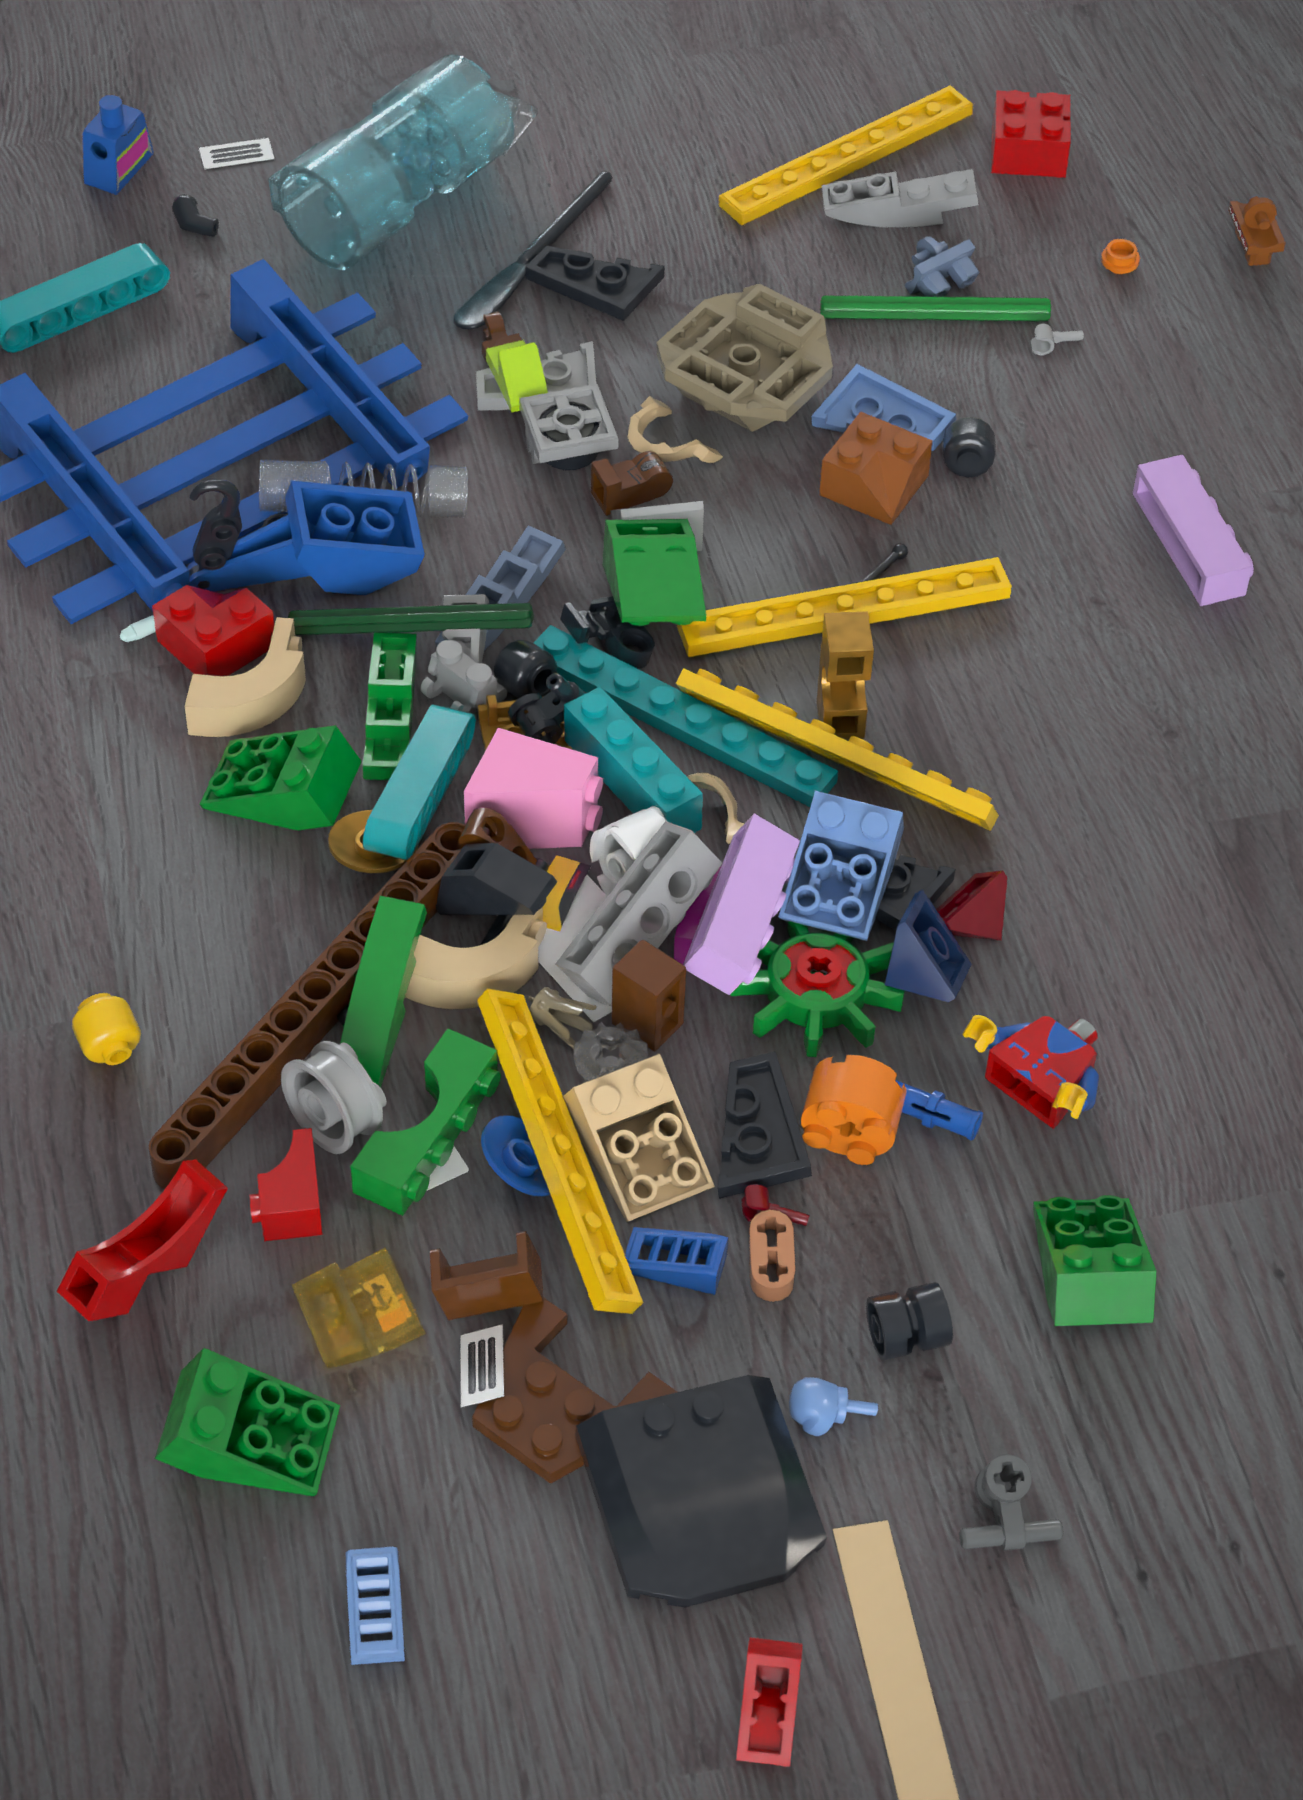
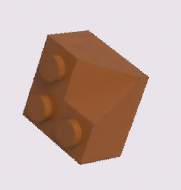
M860 411L822 460L819 495L892 525L929 476L933 440Z

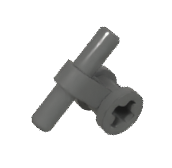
M1011 1454L1000 1455L993 1459L977 1475L974 1484L976 1497L983 1506L993 1510L995 1525L962 1528L959 1532V1541L962 1548L973 1549L1000 1546L1002 1551L1024 1549L1026 1543L1060 1540L1063 1537V1525L1059 1519L1023 1521L1020 1499L1029 1491L1032 1475L1028 1465L1021 1458ZM998 1474H1000L1003 1482H1010L1012 1487L1007 1492L1004 1484L995 1483L994 1478Z

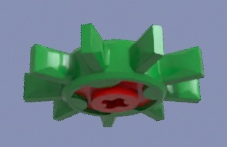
M788 921L790 939L780 945L769 940L765 947L759 950L757 958L762 960L764 965L768 966V970H758L756 976L749 984L742 982L730 994V996L767 995L770 1003L754 1015L753 1034L761 1038L783 1020L787 1019L798 1026L806 1028L804 1032L807 1057H817L823 1040V1029L833 1028L841 1024L865 1048L873 1045L876 1026L861 1009L864 1004L901 1012L905 990L886 986L883 982L869 979V975L888 969L894 942L861 953L851 944L854 937L838 933L833 935L810 933L807 925Z

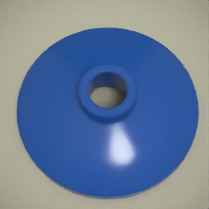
M504 1115L489 1121L482 1131L481 1145L488 1163L496 1174L507 1184L525 1194L541 1197L551 1195L522 1119Z

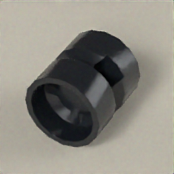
M933 1282L907 1289L905 1297H901L896 1291L867 1298L866 1315L874 1348L881 1360L884 1361L909 1355L912 1353L913 1346L916 1345L922 1351H928L952 1344L953 1327L945 1295L938 1283Z

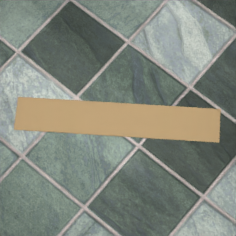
M886 1520L833 1529L898 1799L959 1800L889 1522Z

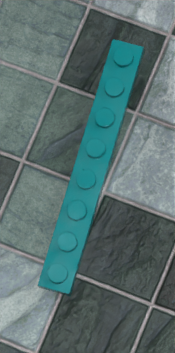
M552 625L533 643L552 654L557 663V673L566 681L574 682L582 691L588 693L601 687L625 713L808 807H811L815 791L828 794L838 781V770L588 643L577 644L572 635Z

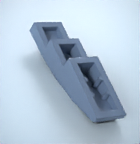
M528 525L512 551L503 550L487 576L478 575L466 595L486 594L489 604L527 603L566 550L564 542ZM505 629L487 630L484 650ZM442 632L435 641L436 646L440 642L445 641L442 637Z

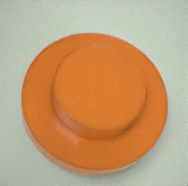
M1116 239L1109 242L1101 256L1103 266L1115 274H1125L1134 271L1139 266L1140 261L1136 245L1125 239Z

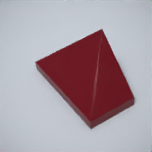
M1003 870L976 873L936 909L953 936L1002 941L1007 876Z

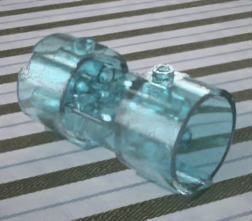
M445 55L425 69H420L372 104L373 113L355 126L338 130L269 177L272 209L281 214L293 237L313 258L334 269H349L404 229L410 220L415 217V206L427 200L434 192L443 194L456 190L510 148L514 137V123L505 97L499 100L494 90L487 83V80L491 77L476 63L462 56Z

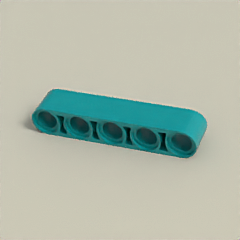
M137 243L0 301V346L5 351L11 353L22 351L157 293L165 287L170 279L169 268L149 246L144 243Z
M434 704L429 707L367 820L363 835L364 850L408 860L413 855L472 743L476 726L475 714Z

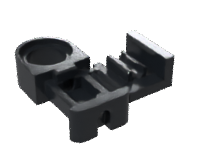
M613 596L594 599L590 603L589 610L578 612L570 602L564 604L560 620L577 644L586 643L592 637H599L600 640L606 638L605 646L613 657L637 669L648 665L655 646L653 637L644 626L621 622ZM625 645H633L642 649L643 651H634L627 648Z

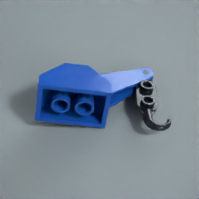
M210 479L198 484L190 494V499L193 501L197 500L200 495L210 491L220 492L224 495L222 502L210 510L204 517L192 549L194 561L187 567L189 569V586L216 592L230 588L311 576L325 592L368 595L417 572L425 556L412 492L292 480L285 496L288 515L239 540L238 537L242 529L238 507L240 504V492L234 484L223 479Z

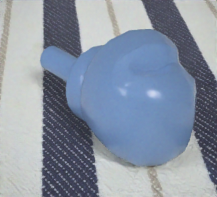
M806 1377L799 1380L793 1386L789 1396V1411L792 1419L802 1425L803 1431L813 1436H820L825 1434L834 1422L843 1424L847 1412L876 1416L878 1403L849 1400L846 1387H837L836 1384L826 1380Z

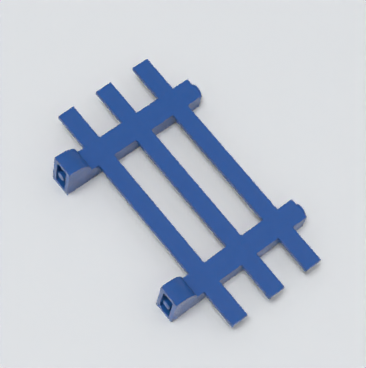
M262 259L231 274L230 328L243 341L252 344L73 431L26 373L0 384V450L10 458H17L0 466V502L46 481L69 509L7 540V546L26 568L91 536L114 564L106 570L52 596L53 603L70 624L135 591L153 612L152 605L185 585L189 586V569L186 565L194 561L192 549L203 520L163 539L140 512L141 509L330 415L354 443L241 500L238 506L242 521V529L238 537L240 538L262 527L265 520L271 515L288 513L285 496L292 480L343 485L377 468L394 489L407 482L417 481L428 472L430 446L427 441L468 421V414L449 394L404 417L380 389L421 369L422 363L402 343L358 365L335 340V337L376 318V312L357 292L312 314L272 267ZM282 363H285L308 389V391L119 485L95 457Z

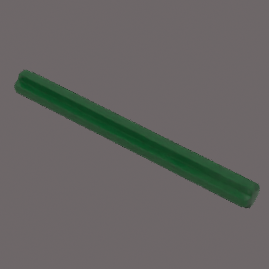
M529 603L292 610L289 612L288 618L294 619L296 636L445 631L446 629H526L532 627L534 612L532 605Z

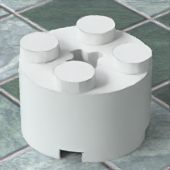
M652 806L606 825L593 833L590 841L592 863L598 860L600 862L603 874L597 876V879L607 896L666 821L658 807Z

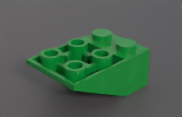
M688 519L605 520L602 565L621 622L644 626L651 622H671L677 625H688L693 621H706L696 541Z
M336 725L230 740L199 805L206 810L292 830L333 826L362 761Z
M1104 1195L1090 1200L1054 1197L1048 1201H1033L1046 1299L1054 1325L1153 1323L1157 1271L1129 1198Z
M203 1348L181 1370L155 1459L200 1478L314 1497L318 1492L340 1405Z

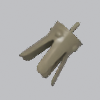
M549 987L543 988L535 998L532 996L528 997V1000L532 1002L530 1013L533 1020L540 1026H548L573 1049L576 1050L577 1043L570 1037L569 1030L562 1023L586 1033L593 1031L592 1023L579 1015L583 1012V1009L595 1010L597 1008L596 1005L561 997L557 990H551Z

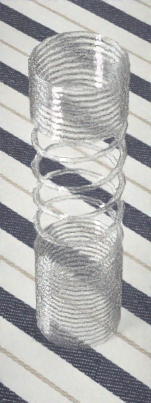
M261 459L259 511H268L269 513L271 511L273 513L275 511L277 513L285 511L287 513L285 496L292 480L326 484L327 478V484H331L328 463L325 460L323 462L321 460L319 462L317 460L315 462L313 460L310 462L309 460L306 462L305 460L302 462L299 460L297 462L296 459L294 461L292 459L290 461H284L283 459L281 461L279 459L277 461L275 459L273 461L271 459ZM345 462L341 469L339 485H343L347 468L349 486H353L350 464ZM367 462L363 468L360 487H364L368 469L371 488H375L372 466ZM388 463L384 470L381 489H385L390 469L392 488L397 491L394 469ZM411 463L408 465L402 491H406L411 469L416 509L419 517L424 513L427 491L428 514L430 517L438 516L440 518L442 516L444 518L446 516L448 518L450 516L452 518L454 516L455 519L457 517L459 519L466 517L468 495V470L466 466L462 467L460 465L458 467L456 465L454 467L452 465L450 467L448 465L446 467L445 465H431L426 474L420 508L416 471Z

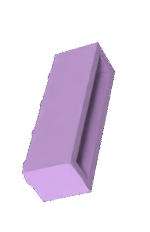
M1183 455L1138 465L1133 496L1199 605L1204 606L1245 596L1249 579L1253 575L1251 557L1248 553H1244L1239 546L1233 528L1229 524L1226 525L1218 512L1216 501L1213 497L1208 496L1201 485L1198 472L1195 469H1191Z
M755 813L736 832L731 840L683 963L688 972L728 995L742 982L749 984L754 979L762 963V960L757 958L759 950L765 947L774 931V926L769 924L770 920L778 913L786 898V893L782 891V888L789 881L795 861L794 856L800 840Z

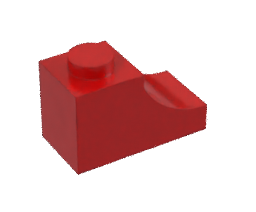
M312 1128L292 1130V1143L283 1161L268 1173L257 1174L259 1193L249 1194L252 1223L262 1222L264 1241L322 1235Z
M749 1638L736 1760L790 1767L802 1659V1643Z

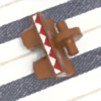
M1255 196L1249 200L1248 204L1230 201L1229 212L1236 227L1235 233L1237 238L1242 242L1246 252L1245 258L1248 265L1269 264L1272 253L1284 252L1285 240L1275 219L1277 209L1272 200Z

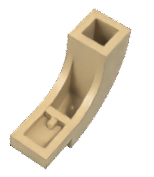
M276 618L268 653L255 668L234 676L192 675L185 702L188 735L226 737L248 733L272 723L294 705L306 682L302 638L295 636L294 619Z
M543 907L535 915H513L505 929L496 938L476 947H451L420 935L414 951L416 965L405 998L436 1008L467 1009L479 1007L477 999L487 988L511 993L516 992L533 977L539 968L538 946L541 944L547 929V923L543 921Z

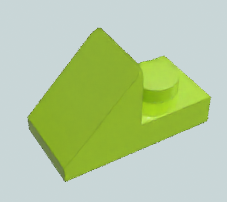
M524 340L486 349V361L511 413L520 411L519 398L548 393L536 343L525 344Z

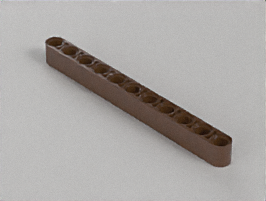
M448 822L438 827L153 1135L149 1142V1155L156 1184L165 1189L182 1162L186 1160L196 1159L206 1168L281 1085L283 1067L292 1060H304L314 1046L338 1022L337 1015L350 1002L364 946L380 896L424 904L427 915L423 927L438 912L436 904L441 879L461 851L459 838L466 826L465 824Z

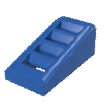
M633 1227L625 1257L634 1276L715 1295L727 1258L729 1237L711 1233ZM642 1245L652 1247L648 1260L638 1259ZM661 1249L670 1251L667 1262L658 1261ZM680 1254L688 1255L686 1263L677 1262ZM698 1258L705 1259V1265L696 1264Z

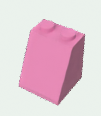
M498 728L464 790L465 825L475 809L488 808L500 813L509 825H512L529 849L582 847L589 831L595 832L597 830L603 813V807L598 806V798L603 786V778L598 776V757Z

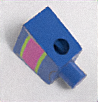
M108 95L100 99V112L83 131L84 184L117 195L154 153L144 114L138 109L123 105L121 98L118 96Z

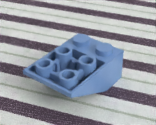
M815 791L785 892L786 898L778 916L779 919L867 941L898 852L904 830L903 812Z

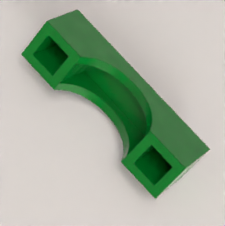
M449 1028L424 1061L425 1088L437 1102L433 1112L424 1121L406 1130L394 1132L375 1131L350 1166L354 1194L401 1216L405 1214L413 1201L419 1202L427 1191L430 1175L437 1165L442 1167L446 1164L453 1151L455 1139L461 1131L467 1132L476 1118L479 1104L485 1096L489 1098L494 1094L501 1079V1072L498 1071L496 1049Z

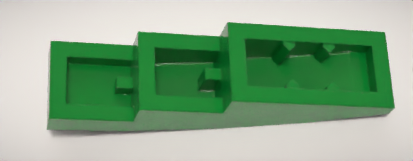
M374 633L368 679L363 779L389 780L411 741L417 634Z
M380 896L369 929L340 1044L343 1042L347 1043L353 1048L359 1063L366 1070L372 1082L376 1083L380 1088L406 1012L403 1002L416 965L414 951L427 915L424 904Z

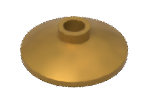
M372 810L351 813L338 820L331 828L328 837L329 850L339 863L352 870L365 873H384L402 867L407 861L364 850L363 835Z

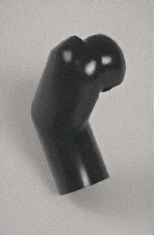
M187 194L177 196L173 202L172 211L179 227L185 231L215 237L219 228V220L200 215L196 206L198 203L194 197Z

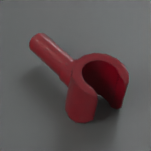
M749 1185L745 1188V1197H742V1212L747 1221L751 1222L754 1216L762 1211L776 1210L787 1215L793 1223L807 1226L809 1214L769 1203V1192L766 1187L762 1185Z

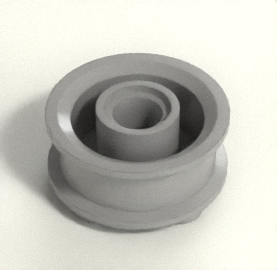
M322 1041L314 1046L310 1058L305 1061L292 1060L283 1067L281 1084L286 1102L301 1128H312L313 1141L324 1150L333 1154H342L350 1149L355 1136L358 1134L371 1135L381 1127L383 1121L382 1108L386 1106L385 1094L376 1083L372 1082L366 1070L359 1063L355 1051L347 1043L337 1044L331 1041Z

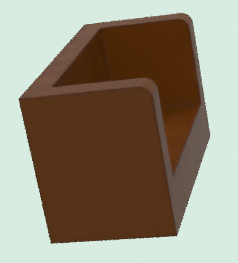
M639 941L613 966L611 1024L652 1051H657L684 1024L686 967L647 941Z
M527 1231L516 1233L517 1253L455 1266L448 1264L440 1248L430 1250L431 1289L448 1320L544 1302L541 1259Z

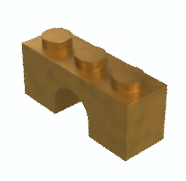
M868 611L824 613L816 700L819 721L830 725L836 730L834 735L843 739H850L851 736L865 738L868 711L865 680H871L874 654Z

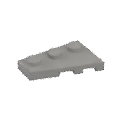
M593 341L580 344L579 351L562 355L560 350L546 353V359L541 360L548 393L596 384ZM487 368L476 371L478 411L510 410L491 369Z

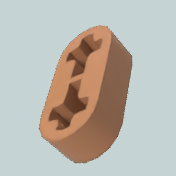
M766 1210L755 1215L751 1220L749 1229L750 1284L752 1291L759 1298L766 1301H780L788 1297L793 1290L795 1279L794 1229L792 1221L787 1215L776 1210ZM765 1230H775V1235L777 1236L776 1247H767ZM768 1264H776L778 1282H769L767 1275Z

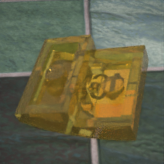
M386 1248L369 1255L343 1270L334 1262L292 1284L314 1340L328 1368L358 1362L382 1354L426 1334L393 1258Z

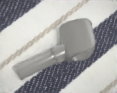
M1043 323L1035 328V338L1031 339V347L1035 354L1046 355L1053 351L1054 343L1083 340L1084 334L1082 330L1052 331L1048 324Z

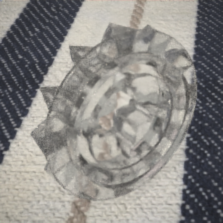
M600 1022L595 1030L589 1031L584 1029L581 1039L574 1046L575 1067L578 1073L587 1081L648 1058L647 1043L640 1039L638 1030H626L621 1022L616 1027H606ZM605 1047L610 1051L616 1047L619 1048V1057L616 1058L613 1055H609L604 1058L603 1048Z

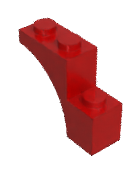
M196 1159L183 1161L160 1196L134 1222L108 1240L76 1252L57 1292L88 1321L128 1314L149 1274L188 1266L228 1187Z

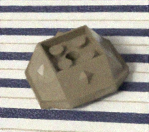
M760 283L743 288V292L722 294L703 300L657 341V357L665 381L675 385L683 396L699 403L706 411H714L752 432L775 420L786 422L832 378L833 371L824 316Z

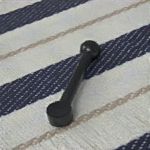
M901 543L894 545L892 554L861 582L875 580L897 559L906 558L908 548Z

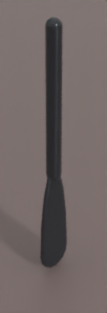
M608 171L600 172L519 256L516 262L499 272L480 288L455 313V325L466 330L484 326L486 323L483 315L498 311L506 303L526 275L525 267L545 246H551L609 186L612 181L611 173Z

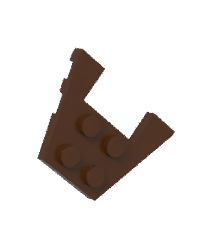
M544 1298V1302L523 1305L503 1348L504 1397L478 1403L472 1416L473 1428L551 1484L584 1465L575 1437L577 1425L603 1410L676 1393L677 1391L648 1372L617 1406L607 1402L540 1354L567 1325V1313Z

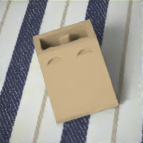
M660 1054L575 1086L563 1096L579 1139L626 1222L715 1187Z

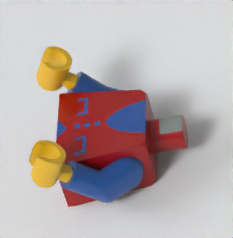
M974 1015L962 1035L965 1038L970 1037L977 1041L975 1048L978 1052L983 1053L986 1049H990L985 1079L1052 1129L1060 1123L1068 1111L1071 1112L1072 1118L1078 1119L1081 1112L1093 1108L1096 1102L1099 1075L1094 1069L1097 1053L1091 1047L1097 1040L1098 1034L1092 1024L1084 1019H1078L1067 1029L1050 1016H1042L1032 1023L1026 1022L997 1027L994 1022L985 1016Z

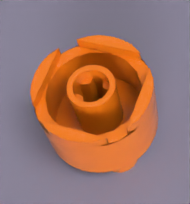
M846 1055L845 1062L831 1063L833 1057L823 1059L814 1069L801 1116V1125L804 1130L803 1141L813 1148H825L834 1153L847 1155V1158L855 1164H872L876 1156L887 1152L894 1144L907 1093L904 1084L900 1087L896 1082L897 1073L892 1068L875 1059L859 1055Z

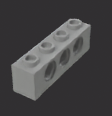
M665 821L555 965L588 997L612 1007L613 966L641 940L647 941L658 949L672 929L683 920L686 911L698 895L710 885L713 876L723 863L692 830Z

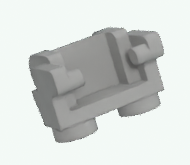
M445 640L437 645L436 652L431 654L428 672L433 676L436 675L437 680L434 683L430 678L426 677L420 688L421 692L428 698H434L443 692L454 701L451 709L472 714L478 712V705L486 704V695L495 694L497 703L504 700L507 696L506 688L497 682V678L492 675L491 668L486 664L476 663L462 652V646L454 640Z

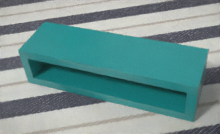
M601 687L564 704L565 742L575 751L598 757V776L603 778V782L633 814L656 806L662 811L667 822L690 829L694 833L702 829L703 793Z

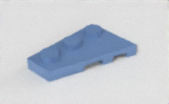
M858 364L854 366L811 416L812 426L844 433L861 411L933 440L932 451L943 441L946 429L956 421L955 413Z

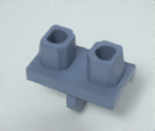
M930 236L920 239L916 246L917 254L912 256V262L915 265L914 278L906 282L905 288L911 295L921 291L924 296L945 297L951 289V286L945 279L948 276L961 289L972 284L979 274L978 269L970 258L976 247L970 239L948 249L945 241L938 243Z

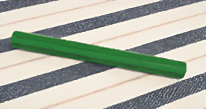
M824 295L820 301V314L824 316V319L1048 321L1051 316V302L1048 298Z

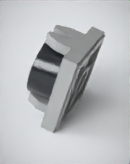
M598 384L519 398L520 411L525 422L528 452H531L533 464L546 462L553 468L578 470L587 467L595 461L599 452L618 449V436Z

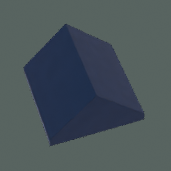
M922 889L915 893L898 924L885 985L949 1002L957 997L972 963Z

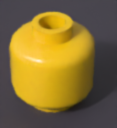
M99 993L86 998L81 1002L78 1011L72 1019V1029L83 1054L88 1060L96 1063L117 1065L126 1061L141 1039V1030L129 1004L123 998L111 996L108 993Z

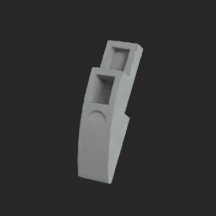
M973 169L954 171L927 178H917L898 183L895 171L822 185L826 216L865 226L923 227L943 224L942 212L979 205Z

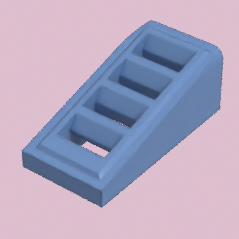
M381 1547L348 1550L345 1556L351 1665L405 1661L398 1548ZM390 1591V1596L359 1598V1593ZM391 1612V1618L360 1620V1615ZM392 1633L393 1640L361 1642V1635Z

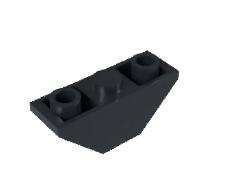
M498 843L465 844L442 876L436 910L440 915H535L546 903V897L556 885L557 880L550 873Z

